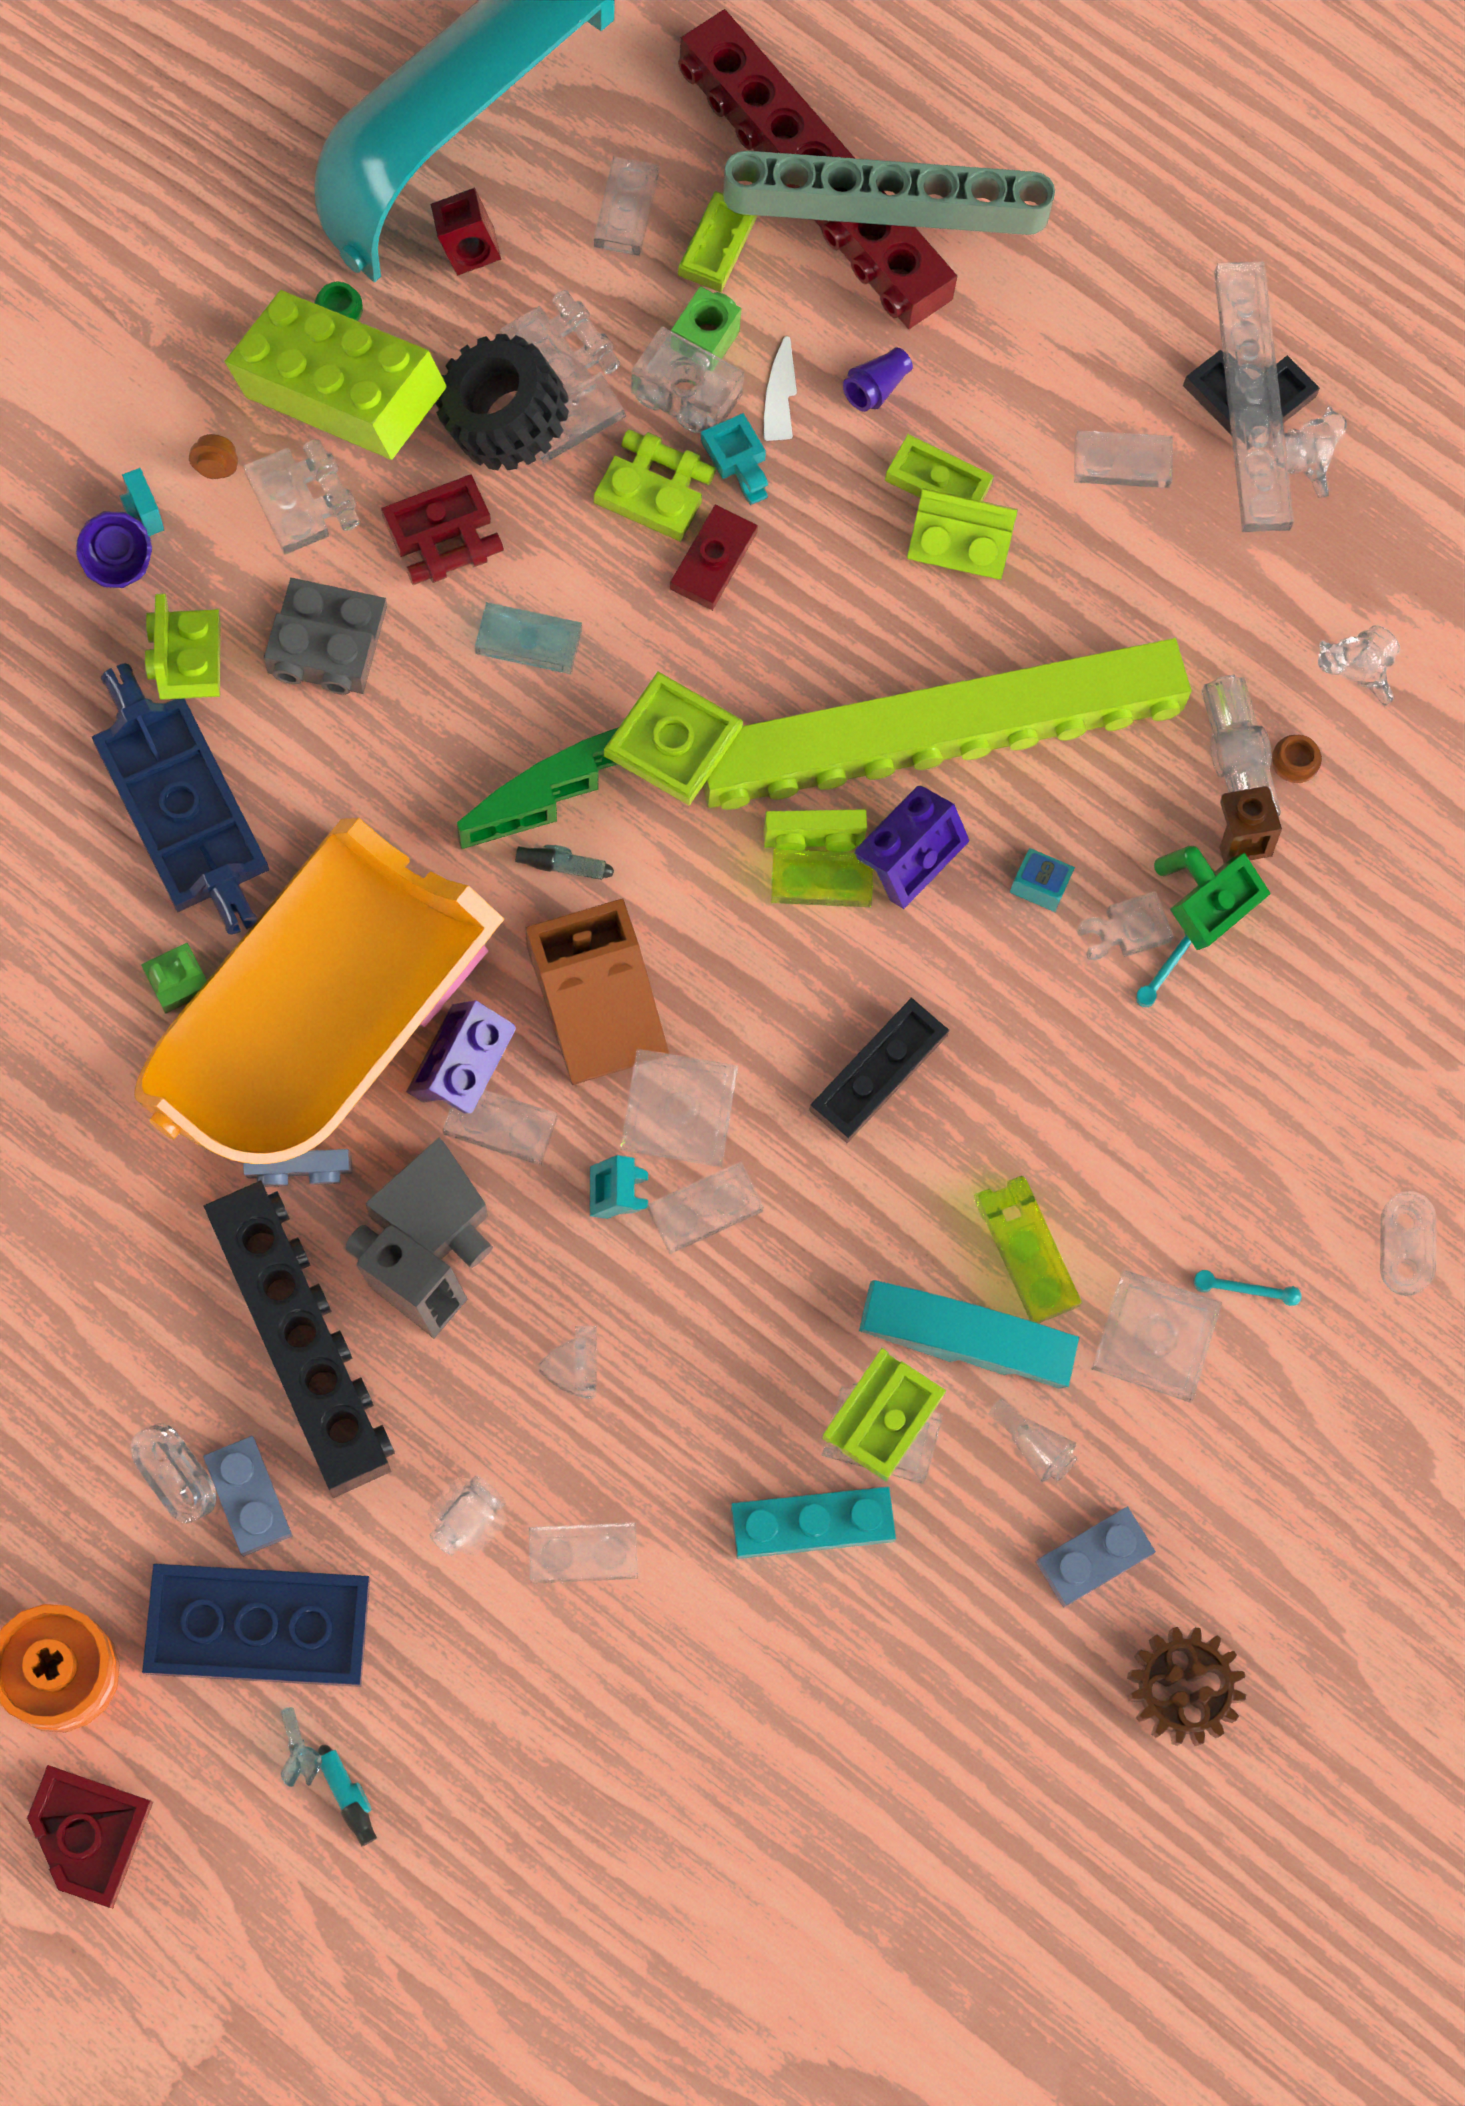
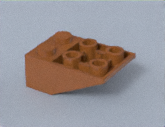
M623 898L525 927L527 950L572 1085L670 1055L640 946Z

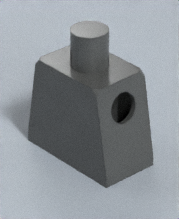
M440 1137L366 1202L368 1214L374 1222L384 1229L390 1225L396 1227L439 1259H442L453 1250L470 1268H473L485 1259L493 1249V1246L476 1229L488 1216L487 1206Z
M361 1225L351 1234L346 1243V1250L359 1259L356 1265L367 1284L434 1339L468 1300L452 1268L392 1225L386 1227L380 1235L366 1225Z

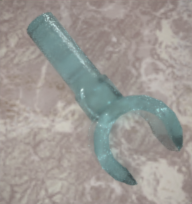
M285 1708L281 1711L289 1741L290 1756L281 1770V1779L287 1786L293 1787L301 1773L305 1777L306 1784L310 1786L321 1767L322 1758L316 1750L305 1746L294 1708Z

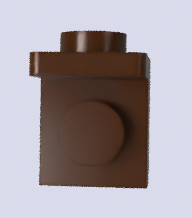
M1263 786L1224 793L1220 804L1227 826L1219 847L1224 864L1232 857L1241 853H1245L1249 860L1272 857L1282 827L1269 787Z

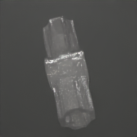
M1235 675L1218 677L1216 680L1205 684L1201 691L1213 733L1211 736V756L1215 771L1220 778H1225L1228 793L1263 786L1269 787L1279 817L1281 810L1269 769L1272 759L1270 741L1265 728L1262 725H1257L1245 678L1236 677Z

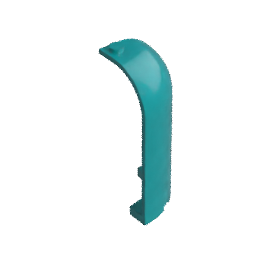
M478 0L352 107L337 122L327 137L318 159L314 186L315 204L322 228L333 245L339 250L345 264L356 273L362 271L374 283L381 278L378 253L381 229L394 201L414 173L438 149L584 23L588 22L600 31L614 21L615 0Z

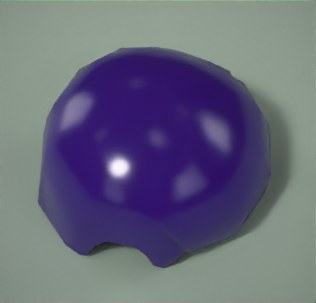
M103 511L88 520L79 533L76 545L77 559L86 576L99 585L110 588H124L141 579L147 571L152 553L151 538L141 521L125 512Z

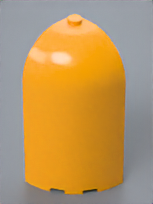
M360 818L341 819L160 1038L138 1076L134 1090L135 1099L153 1114L149 1122L168 1138L174 1140L178 1134H181L200 1147L224 1158L242 1163L271 1164L302 1155L319 1145L339 1126L504 921V918L469 885L447 880L432 871L425 878L413 873L406 868L410 858L390 845Z

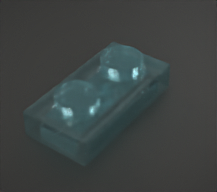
M486 602L475 643V654L571 674L582 633V622Z

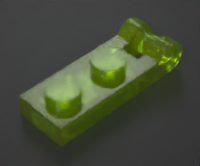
M1021 1175L1007 1181V1187L992 1192L989 1188L974 1194L978 1211L989 1228L1029 1320L1039 1324L1080 1307L1082 1304L1080 1296L1025 1177ZM1015 1205L1019 1209L1021 1217L1007 1222L1002 1210Z

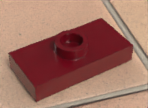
M715 504L671 579L670 590L713 611L755 538L758 525Z

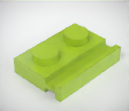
M923 488L907 559L1002 580L1018 509Z
M881 1348L824 1432L822 1439L827 1443H832L842 1450V1453L887 1482L944 1397L946 1390L903 1361L896 1360L886 1350Z

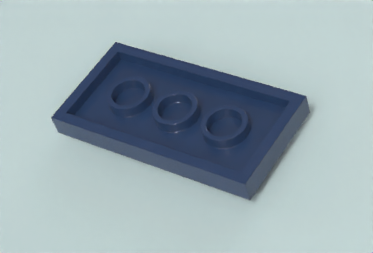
M153 1564L142 1673L156 1676L361 1687L370 1577Z

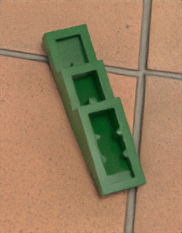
M618 728L584 739L538 762L495 790L457 822L461 849L557 822L556 802L598 790V770L618 765L604 756V748Z

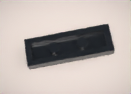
M911 997L810 1104L809 1111L844 1142L848 1143L948 1036L949 1029Z

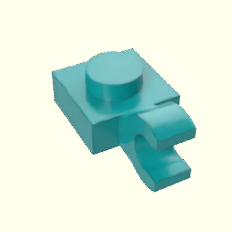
M742 413L701 431V443L721 478L725 479L736 474L741 490L750 505L768 498V494L764 487L768 486V480L762 469L758 466V463L765 461L766 450L745 414Z

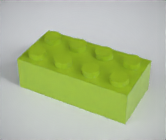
M283 290L277 293L224 361L246 398L390 460L395 457L447 387L429 350Z

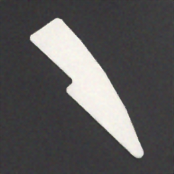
M788 336L783 338L766 390L764 411V439L766 441L787 440L793 437L788 398L789 396H795L797 389L791 340Z

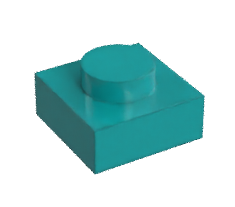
M141 468L122 474L127 493L119 497L125 512L141 521L149 536L164 531L158 506Z

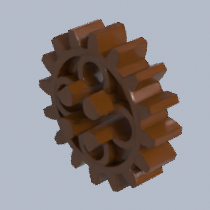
M1179 1627L1172 1628L1168 1633L1169 1643H1166L1159 1635L1152 1637L1149 1643L1154 1653L1151 1654L1148 1651L1139 1650L1134 1658L1143 1668L1142 1670H1131L1127 1675V1679L1139 1683V1689L1128 1695V1701L1142 1702L1144 1709L1136 1716L1138 1722L1145 1721L1151 1717L1156 1722L1151 1735L1157 1738L1166 1730L1171 1731L1172 1745L1175 1746L1182 1744L1186 1734L1190 1735L1194 1746L1203 1744L1205 1742L1204 1730H1207L1215 1739L1222 1736L1224 1729L1220 1720L1233 1723L1239 1718L1236 1711L1230 1707L1231 1703H1241L1246 1700V1694L1234 1689V1683L1246 1677L1245 1672L1231 1671L1229 1664L1236 1658L1237 1654L1235 1651H1231L1221 1655L1217 1651L1221 1642V1638L1218 1635L1207 1643L1202 1642L1201 1628L1198 1627L1190 1631L1187 1639H1183ZM1174 1651L1184 1652L1189 1659V1664L1184 1672L1181 1667L1176 1664L1174 1665L1172 1661ZM1207 1672L1215 1673L1221 1681L1218 1691L1205 1686L1190 1694V1704L1195 1708H1199L1201 1712L1198 1723L1188 1721L1184 1715V1709L1189 1702L1186 1692H1176L1169 1696L1166 1701L1156 1699L1152 1693V1686L1155 1682H1159L1165 1687L1171 1686L1183 1678V1673L1186 1681L1189 1682L1199 1680Z

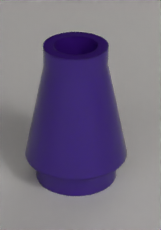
M895 347L882 356L850 369L847 378L843 382V391L848 401L856 409L863 412L869 409H879L904 376L912 371L913 364L909 355L903 349Z

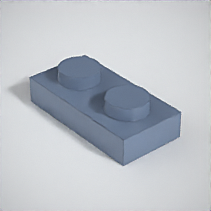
M348 1149L308 1151L286 1161L271 1164L243 1163L244 1175L247 1178H257V1182L261 1180L264 1187L288 1186V1177L309 1176V1184L314 1185L341 1183L340 1174H352V1156Z
M253 1436L203 1456L239 1551L243 1557L293 1537Z
M1127 1506L1039 1558L1036 1564L1064 1608L1152 1556L1156 1551Z

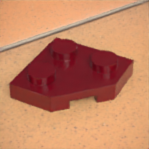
M47 1765L27 1820L50 1867L49 1871L57 1889L113 1909L153 1802Z

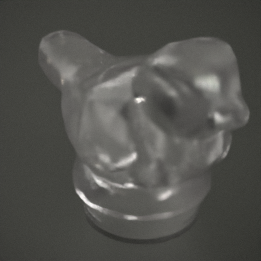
M1329 406L1320 419H1312L1304 423L1300 430L1294 428L1289 429L1285 433H1278L1273 449L1277 470L1280 472L1288 471L1290 474L1303 472L1311 480L1317 497H1328L1329 489L1326 472L1336 445L1343 438L1347 430V421L1344 416L1334 412L1333 408Z
M1373 625L1368 630L1360 632L1357 637L1350 636L1341 639L1337 644H1330L1325 641L1319 643L1318 666L1323 672L1331 675H1340L1350 682L1370 689L1384 706L1394 700V695L1387 682L1386 671L1395 663V657L1400 653V644L1389 630L1379 625Z

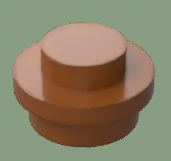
M207 434L200 437L197 443L191 447L189 462L202 476L209 479H220L235 473L238 457L235 453V446L229 439L216 434Z
M1289 735L1276 744L1271 760L1275 772L1282 779L1291 783H1303L1309 781L1317 774L1321 766L1322 756L1319 747L1311 738L1305 735Z

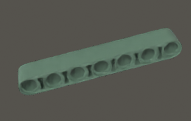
M740 151L733 154L727 160L723 187L724 202L728 208L735 213L744 215L1022 235L1036 234L1047 226L1055 196V187L1050 178L1034 171L758 151ZM739 181H749V182H752L753 184L743 185V184H740V183H738V182H739ZM795 184L800 186V188H790L786 185ZM841 187L847 189L848 191L840 192L834 190L833 188ZM881 191H890L895 193V195H886ZM936 194L940 195L943 198L936 199L930 197L929 195ZM976 198H985L991 202H982ZM1024 201L1035 202L1037 205H1028Z

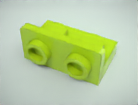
M166 593L155 594V612L146 613L147 638L149 643L154 642V649L145 650V667L147 679H156L160 700L220 697L221 621L219 609L169 612Z

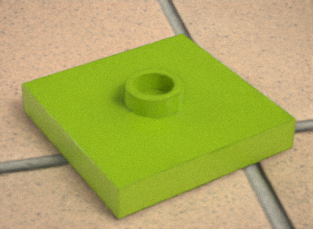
M657 671L604 748V756L690 806L742 729L743 720Z

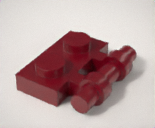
M472 474L381 508L382 517L400 557L419 551L423 561L406 567L412 585L428 579L432 583L447 578L446 573L470 563L473 567L488 562L487 557L504 551L502 541L497 532L480 539L476 531L477 528L490 524L491 518ZM460 536L464 545L441 554L438 553L435 544Z

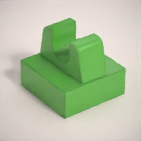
M188 943L141 964L165 1014L189 1003L207 981Z

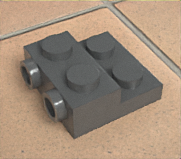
M290 577L281 613H276L264 655L267 673L272 674L277 680L288 684H300L301 681L319 684L323 689L334 694L346 695L350 691L364 694L387 609L386 598Z

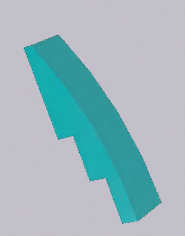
M876 1280L870 1281L859 1328L860 1332L948 1362L960 1360L1001 1375L1017 1374L1058 1389L1069 1387L1079 1342L1078 1336L963 1301Z

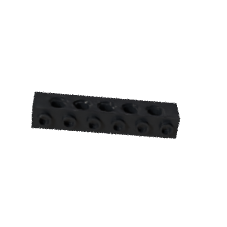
M260 1180L203 1205L332 1497H338L390 1473L391 1469L386 1458L395 1454V1451L383 1425L376 1428L371 1426L365 1410L373 1407V1402L362 1378L351 1381L344 1363L353 1358L341 1331L330 1334L323 1316L332 1311L320 1284L309 1287L302 1269L311 1265L299 1238L288 1241L281 1223L290 1220L278 1191L268 1195ZM258 1233L272 1235L274 1242L266 1252L256 1254L247 1250L248 1241L252 1236ZM288 1279L295 1284L293 1293L284 1300H273L267 1296L269 1286L276 1280ZM307 1325L316 1330L314 1340L305 1347H294L288 1343L290 1332L298 1326ZM320 1372H329L337 1377L334 1389L324 1395L312 1393L309 1390L311 1379ZM350 1419L359 1426L356 1436L345 1443L332 1440L330 1438L332 1426L339 1420Z

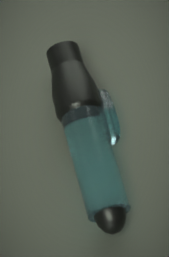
M545 845L543 848H526L521 846L517 848L515 862L527 864L539 870L556 871L599 880L611 877L614 873L613 867L606 864L605 860L573 855L572 851L567 847Z

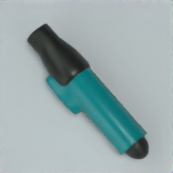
M321 1745L318 1749L319 1758L317 1762L341 1809V1814L346 1824L356 1835L361 1847L377 1839L369 1817V1812L372 1810L371 1805L361 1785L358 1782L352 1783L337 1751L332 1750L328 1745Z

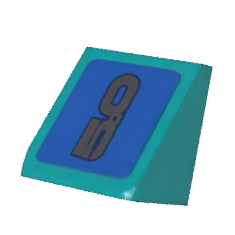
M1029 848L1014 879L1010 893L1056 912L1075 867Z

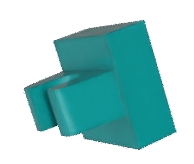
M616 1155L590 1166L591 1217L609 1219L619 1214L635 1213L648 1207L647 1199H639L634 1196V1184L648 1180V1172L635 1166V1158Z

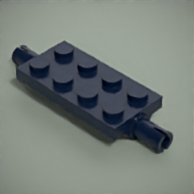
M124 663L116 666L123 684L118 682L112 668L102 674L101 680L106 685L118 709L117 720L109 729L91 737L177 913L208 898H212L228 934L233 935L241 932L238 925L239 922L234 914L236 912L239 914L246 929L252 927L257 922V917L252 912L239 884L269 871L268 863L185 698L174 699L165 704L153 703L151 699L145 698L129 664Z

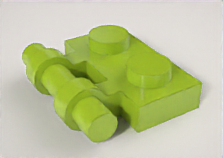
M628 429L623 437L621 447L637 455L633 463L616 455L614 456L594 493V504L681 542L702 503V494L688 487L692 479L710 485L714 478L716 467L700 461L701 455L690 450L682 453L662 444V438L647 432L644 436ZM653 462L675 470L676 473L673 479L670 480L649 471Z

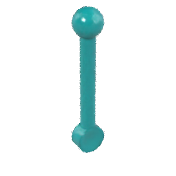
M1186 933L1150 984L1138 990L1136 1001L1140 1006L1148 1008L1155 1003L1157 998L1156 991L1192 943Z
M1207 1270L1198 1272L1193 1281L1195 1288L1200 1292H1208L1212 1288L1281 1299L1288 1306H1295L1302 1299L1301 1291L1295 1286L1278 1289L1218 1279Z

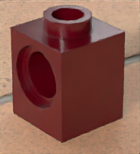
M475 187L430 204L437 237L457 276L502 260L494 226Z

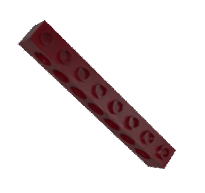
M726 9L680 37V59L678 65L681 73L690 84L696 83L706 94L708 103L714 113L719 117L725 116L732 124L739 141L747 150L856 159ZM722 70H730V71H732V73H724V72H721V71H722ZM749 103H759L761 106H752ZM784 135L790 137V139H780L777 136ZM795 184L786 185L790 188H800V186ZM841 187L833 188L834 190L840 192L848 191L847 189ZM814 220L820 226L823 237L828 245L836 251L840 250L851 262V267L856 277L863 284L869 283L880 296V301L886 312L893 318L898 317L908 329H911L953 300L958 275L916 227ZM873 235L879 239L868 240L862 236ZM892 269H903L908 273L897 274Z

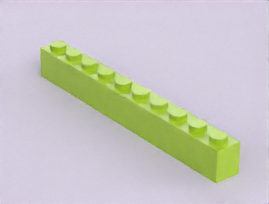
M1176 638L746 725L742 727L704 783L703 789L708 808L721 806L725 810L737 809L747 805L750 800L769 796L770 799L780 800L795 795L800 789L818 786L821 790L834 789L853 778L866 776L869 780H878L892 775L897 769L912 766L916 770L930 769L940 765L945 759L962 756L964 760H975L986 756L991 750L1008 746L1011 750H1023L1034 746L1042 739L1057 737L1058 740L1065 741L1082 736L1086 730L1105 727L1108 731L1123 729L1131 725L1134 720L1152 717L1154 721L1171 719L1184 710L1192 690Z

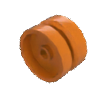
M42 1604L21 1611L1 1628L0 1704L10 1715L40 1731L66 1733L88 1725L107 1709L118 1687L120 1663L114 1643L89 1616L67 1605ZM55 1661H63L57 1666L60 1675L55 1679L48 1676L49 1666Z

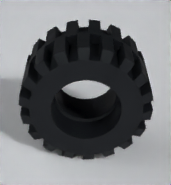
M496 334L495 339L492 341L485 336L477 339L476 346L470 348L467 344L459 351L462 355L457 360L451 358L445 366L448 369V373L441 376L447 387L435 402L439 408L436 413L440 422L459 447L476 464L481 466L484 463L488 469L497 471L502 464L507 470H513L518 468L519 462L524 461L526 465L535 462V455L540 451L546 454L552 448L549 442L553 437L560 438L564 430L560 422L568 419L569 410L564 404L569 402V399L563 387L564 384L540 350L533 343L528 344L524 338L517 335L510 340L507 334ZM517 391L507 406L497 412L487 414L496 400L507 393Z

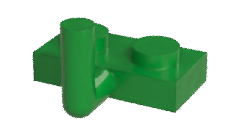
M1187 846L1159 857L1154 863L1156 873L1163 877L1187 868L1198 884L1196 888L1170 908L1196 950L1210 946L1271 894L1245 853L1232 857L1215 872H1213L1200 850L1195 846Z

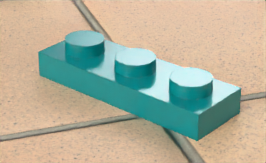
M890 1487L732 1503L731 1505L737 1559L892 1543L896 1540Z

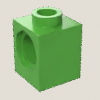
M700 286L671 329L670 354L712 375L740 332L742 308L737 306L727 295L720 292L713 293ZM711 324L716 326L717 329L708 331L701 329L699 326Z

